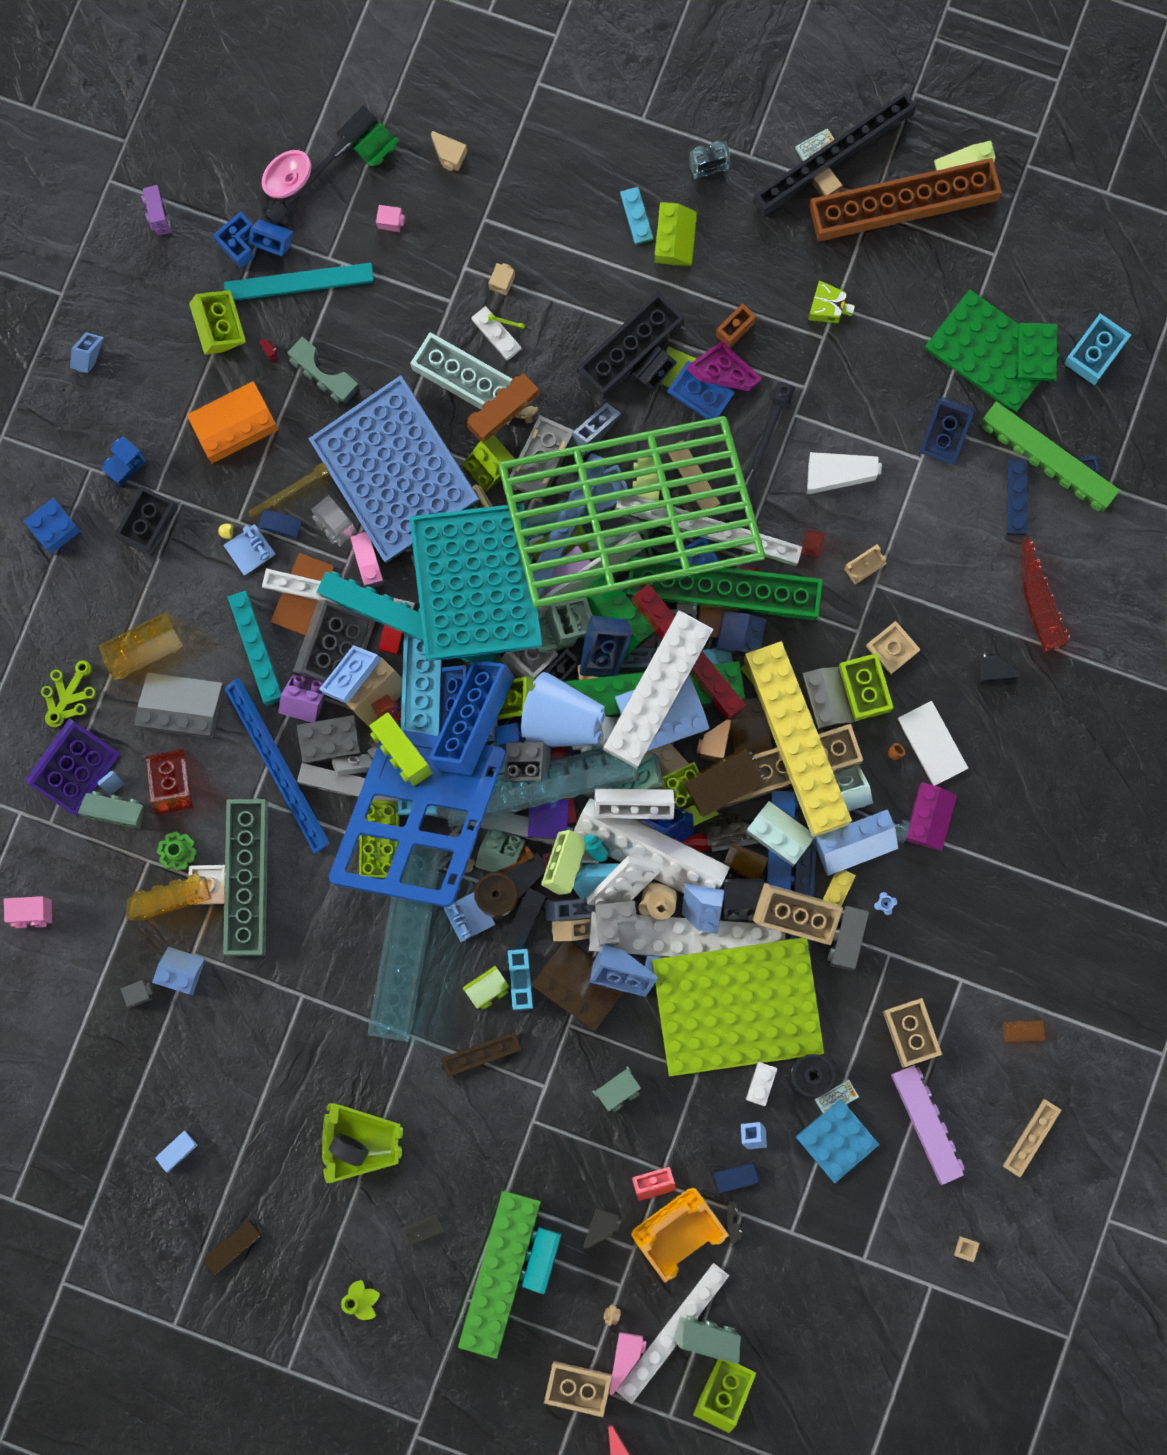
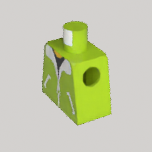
M819 281L808 320L839 323L841 314L853 315L855 305L844 303L846 292Z

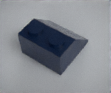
M724 611L715 648L743 657L749 652L761 649L767 619L751 614Z

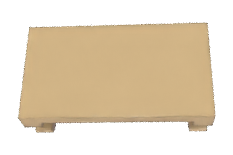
M878 544L846 564L844 570L854 584H857L887 564L886 556L881 554V548Z

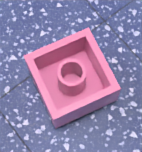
M43 896L4 899V922L11 924V927L27 928L28 924L35 927H46V923H52V900Z

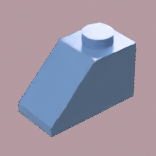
M86 332L72 347L70 368L88 373L95 365L103 337Z

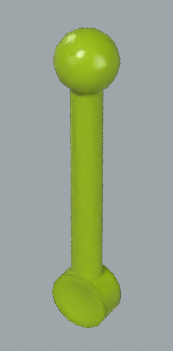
M493 314L488 315L489 321L495 320L519 329H525V324L501 319Z

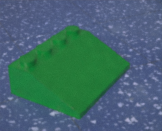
M605 575L599 577L586 589L607 585ZM622 590L586 597L593 616L628 619L632 636L624 658L654 636L655 630Z

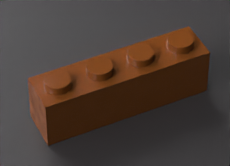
M524 373L520 377L517 375L511 380L510 385L506 389L502 388L497 392L496 397L492 401H486L478 413L474 412L469 416L467 421L468 429L483 444L539 396V389Z

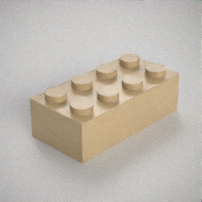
M764 883L753 921L764 927L831 945L843 908L833 902Z

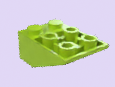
M695 762L662 776L663 789L673 790L675 802L674 815L683 831L718 815L716 810L705 817L700 816L682 782L699 773Z

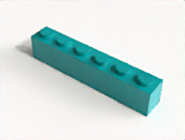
M246 591L228 596L263 703L266 706L279 703L282 691L250 597Z

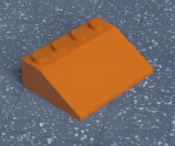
M254 381L187 414L212 464L279 430Z

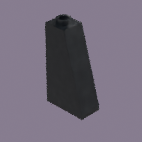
M536 853L532 859L501 873L507 875L514 882L518 891V901L526 894L528 888L531 889L544 876L548 862L544 855L540 857ZM496 891L492 893L493 898L499 897V893H496ZM497 917V918H494V919L496 920V922H498V921H500L503 917Z

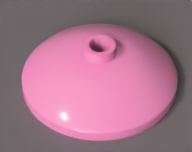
M299 150L287 151L277 156L268 165L262 177V187L267 195L280 199L298 192L310 176L311 161L309 157Z

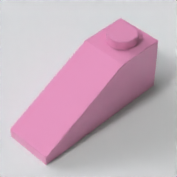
M367 533L351 536L365 588L367 586L376 588L385 585L372 541Z
M619 1332L609 1394L613 1395L640 1358V1353H645L646 1341H643V1336Z

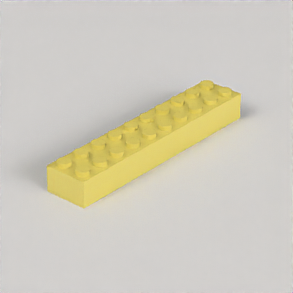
M782 641L745 654V665L812 837L814 838L848 826L852 821Z

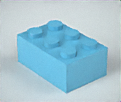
M1099 314L1067 357L1064 365L1095 385L1126 344L1131 334L1102 314Z

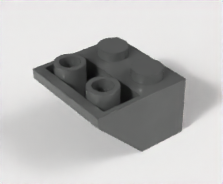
M544 742L507 743L504 781H542L550 767L551 747Z

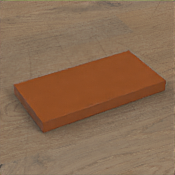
M299 553L291 574L322 581L325 572L332 573L335 567ZM282 593L270 622L306 636L317 601Z

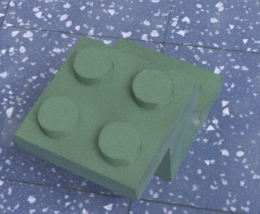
M586 597L549 605L545 613L538 615L542 648H535L537 655L573 647L578 638L585 636L590 617L593 616Z

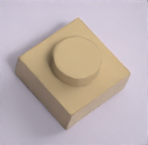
M959 1236L954 1256L974 1262L979 1243Z

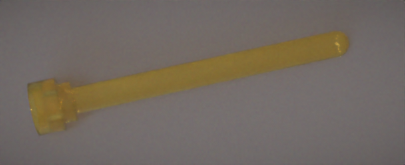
M323 462L316 465L317 468L314 469V472L248 512L249 516L254 517L264 509L266 510L315 479H321L322 477L324 479L330 474Z

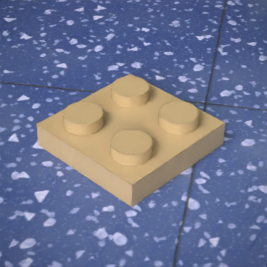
M896 621L866 645L872 654L878 653L880 663L890 675L920 651V648Z

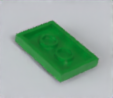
M1019 323L1017 379L1055 381L1057 371V324Z

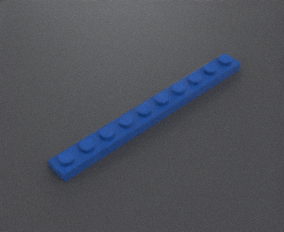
M240 678L233 680L225 688V691L311 849L316 854L327 847L330 842Z

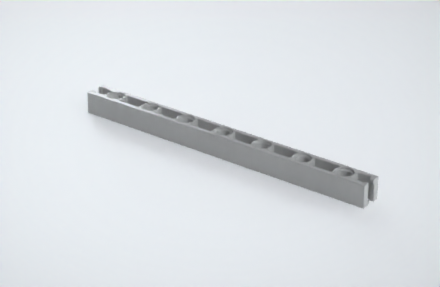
M302 763L297 782L300 785L358 798L366 778L349 774L337 776L335 771ZM375 796L373 800H398V799L388 798V797H383V796ZM438 807L437 815L429 816L464 824L468 812ZM487 808L483 822L480 825V828L499 830L504 834L554 845L556 839L528 838V817ZM471 821L470 823L471 826H475L476 822ZM567 827V830L573 831V828Z

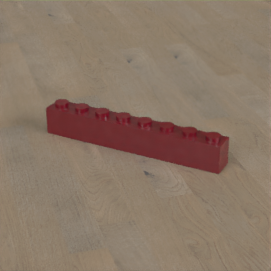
M650 584L634 594L631 601L663 640L675 616ZM701 651L689 674L725 720H728L739 712L745 704L705 653Z

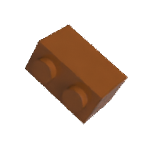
M742 303L717 328L716 337L731 348L755 324L756 315Z

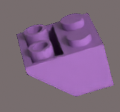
M292 674L281 694L278 713L311 723L316 722L326 697L319 690L324 683Z

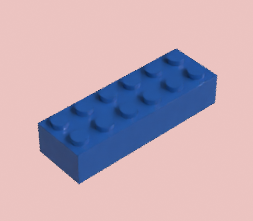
M473 660L429 757V760L439 771L472 775L515 678L506 664Z

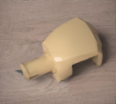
M649 883L644 888L641 903L638 905L640 914L647 916L650 914L656 919L669 918L676 908V890L668 885Z

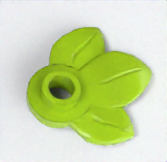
M362 1280L356 1281L349 1287L348 1295L342 1299L341 1307L345 1313L355 1314L360 1320L372 1319L376 1314L371 1306L376 1303L380 1293L373 1289H365ZM349 1300H353L355 1302V1306L353 1308H350L348 1306Z

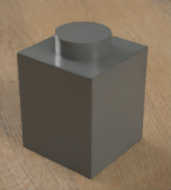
M144 980L120 988L127 1007L131 1008L152 1000L151 994H153V989L150 983H146Z

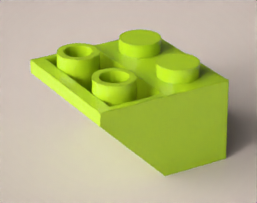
M493 435L483 444L480 441L462 465L484 491L488 492L502 480L498 466L499 463L515 458ZM514 467L507 468L508 475Z

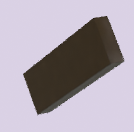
M249 1220L202 1260L216 1275L262 1235Z

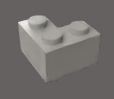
M635 901L595 905L599 947L603 945H619L618 925L634 924L637 921Z

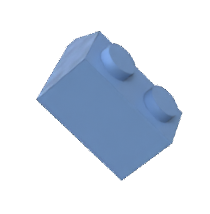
M686 884L682 915L698 931L717 934L724 890Z
M168 947L158 964L152 983L193 995L205 958Z

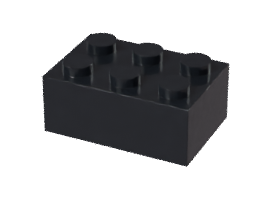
M141 486L118 527L115 537L119 541L152 557L179 507L174 501Z

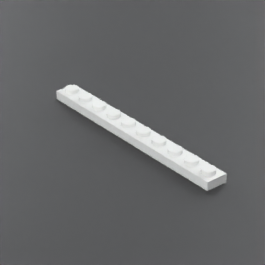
M637 495L618 499L615 510L656 501ZM666 507L631 514L648 521L668 517ZM674 507L676 515L690 513L689 511ZM708 517L678 523L679 529L684 532L724 524V522ZM737 528L700 537L720 543L749 537L752 534L750 530ZM760 534L766 557L797 566L802 550L801 546ZM754 543L735 547L751 553H757Z

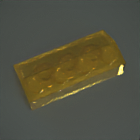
M167 611L98 645L104 664L114 681L125 678L129 673L140 670L145 665L158 661L163 656L176 652L179 648L183 647Z
M192 874L187 876L188 879L184 881L177 879L170 881V885L164 887L163 885L151 887L152 890L145 892V890L134 892V896L128 897L126 919L141 921L210 900L211 895L206 877Z

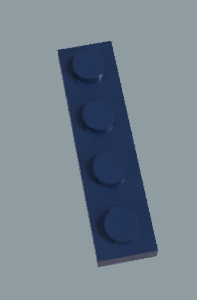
M1008 459L1007 535H1026L1027 460Z

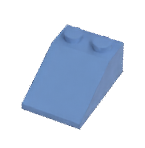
M603 945L593 962L590 983L646 997L656 982L657 976L624 950L613 945Z

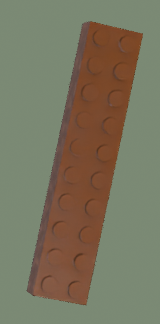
M993 158L813 198L810 201L809 208L819 242L999 201L1002 191Z

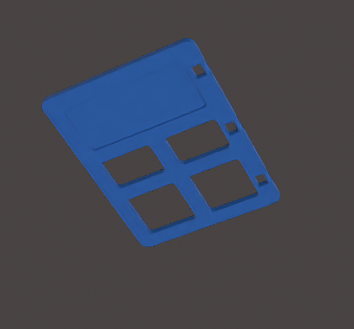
M402 730L426 761L433 774L414 787L409 781L406 783L399 774L402 771L399 768L395 769L390 762L392 758L390 755H384L380 749L382 745L379 742L329 874V880L336 886L450 907L456 899L461 879L464 876L480 825L483 822L499 771L502 768L505 752L501 747L485 745L472 775L439 771L429 760L439 736ZM490 768L495 769L492 777L487 776ZM383 796L414 802L406 825L398 827L366 821L374 797ZM429 806H437L468 812L460 836L451 837L420 831L427 808ZM471 821L476 822L474 830H468ZM361 835L399 842L385 879L346 872ZM415 845L454 852L440 890L401 883L410 854ZM452 875L457 876L454 885L449 884Z

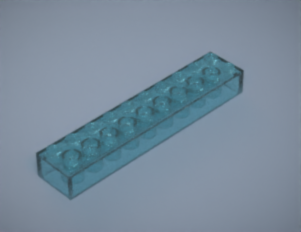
M603 748L551 760L550 767L542 781L505 782V772L499 773L484 818L497 817L503 813L517 812L520 809L537 807L540 804L553 803L560 799L573 798L584 793H593L595 789L613 788L624 783L629 784L639 780L638 771L632 765L604 751ZM445 808L449 827L460 826L465 823L468 812Z
M415 845L410 854L401 883L436 890L443 850ZM397 897L391 898L367 1035L405 1042L410 1041L433 909L432 904Z

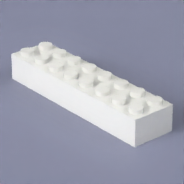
M678 611L605 743L604 751L638 768L713 631L711 627Z
M591 798L582 811L574 829V833L583 838L588 834L599 836L610 849L608 856L619 862H622L629 856L661 864L662 871L654 879L682 893L685 891L686 884L720 889L730 868L634 819L595 818L594 800Z

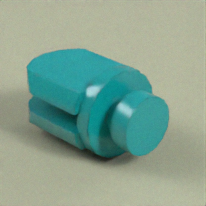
M588 834L584 839L587 852L594 861H605L608 857L609 847L599 836Z

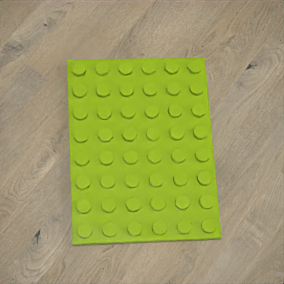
M801 937L652 959L653 971L657 976L655 985L669 1076L751 1065L758 1062L764 1063L792 1059L808 1054H824L807 938Z

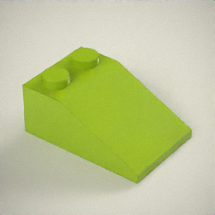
M718 1359L693 1415L730 1433L737 1424L756 1372L739 1364Z

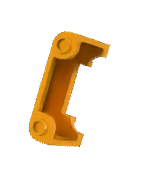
M695 1188L683 1192L632 1231L633 1239L664 1283L676 1277L678 1272L677 1264L706 1242L709 1241L711 1244L718 1245L729 1236Z

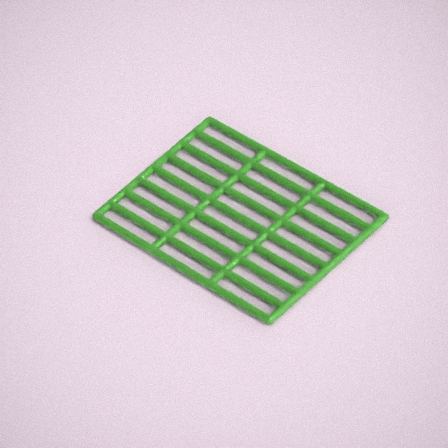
M725 416L500 462L498 465L532 603L536 608L763 560L766 557L728 420ZM720 424L723 430V434L662 447H657L655 440L657 437ZM642 440H648L650 449L589 462H583L581 455L584 452ZM726 441L728 451L662 464L660 459L661 454ZM574 455L576 464L512 478H509L507 468ZM651 456L653 458L654 466L593 479L587 478L586 470ZM727 458L731 459L733 468L666 481L664 473L665 471ZM574 472L579 473V482L513 495L511 485ZM657 473L659 483L592 497L590 489L592 486ZM735 475L737 485L671 498L669 488ZM583 489L584 499L521 512L517 511L515 502ZM660 490L664 499L598 514L594 505ZM740 492L742 502L680 515L675 514L673 507L674 505ZM583 506L588 508L589 516L526 529L521 527L520 519ZM666 507L668 514L666 518L601 531L599 521ZM745 509L747 519L686 532H680L678 525L679 522ZM591 523L594 533L527 547L524 539L526 536ZM665 525H671L673 532L672 535L610 548L605 547L603 539ZM749 526L752 536L685 550L683 544L685 539ZM594 540L597 543L598 550L534 564L530 563L528 555ZM671 542L676 543L678 552L610 566L609 555ZM753 543L757 552L694 567L689 566L687 558ZM601 558L602 568L535 581L533 571ZM680 559L682 569L618 583H615L612 574ZM605 575L607 585L542 599H539L537 591L540 588Z

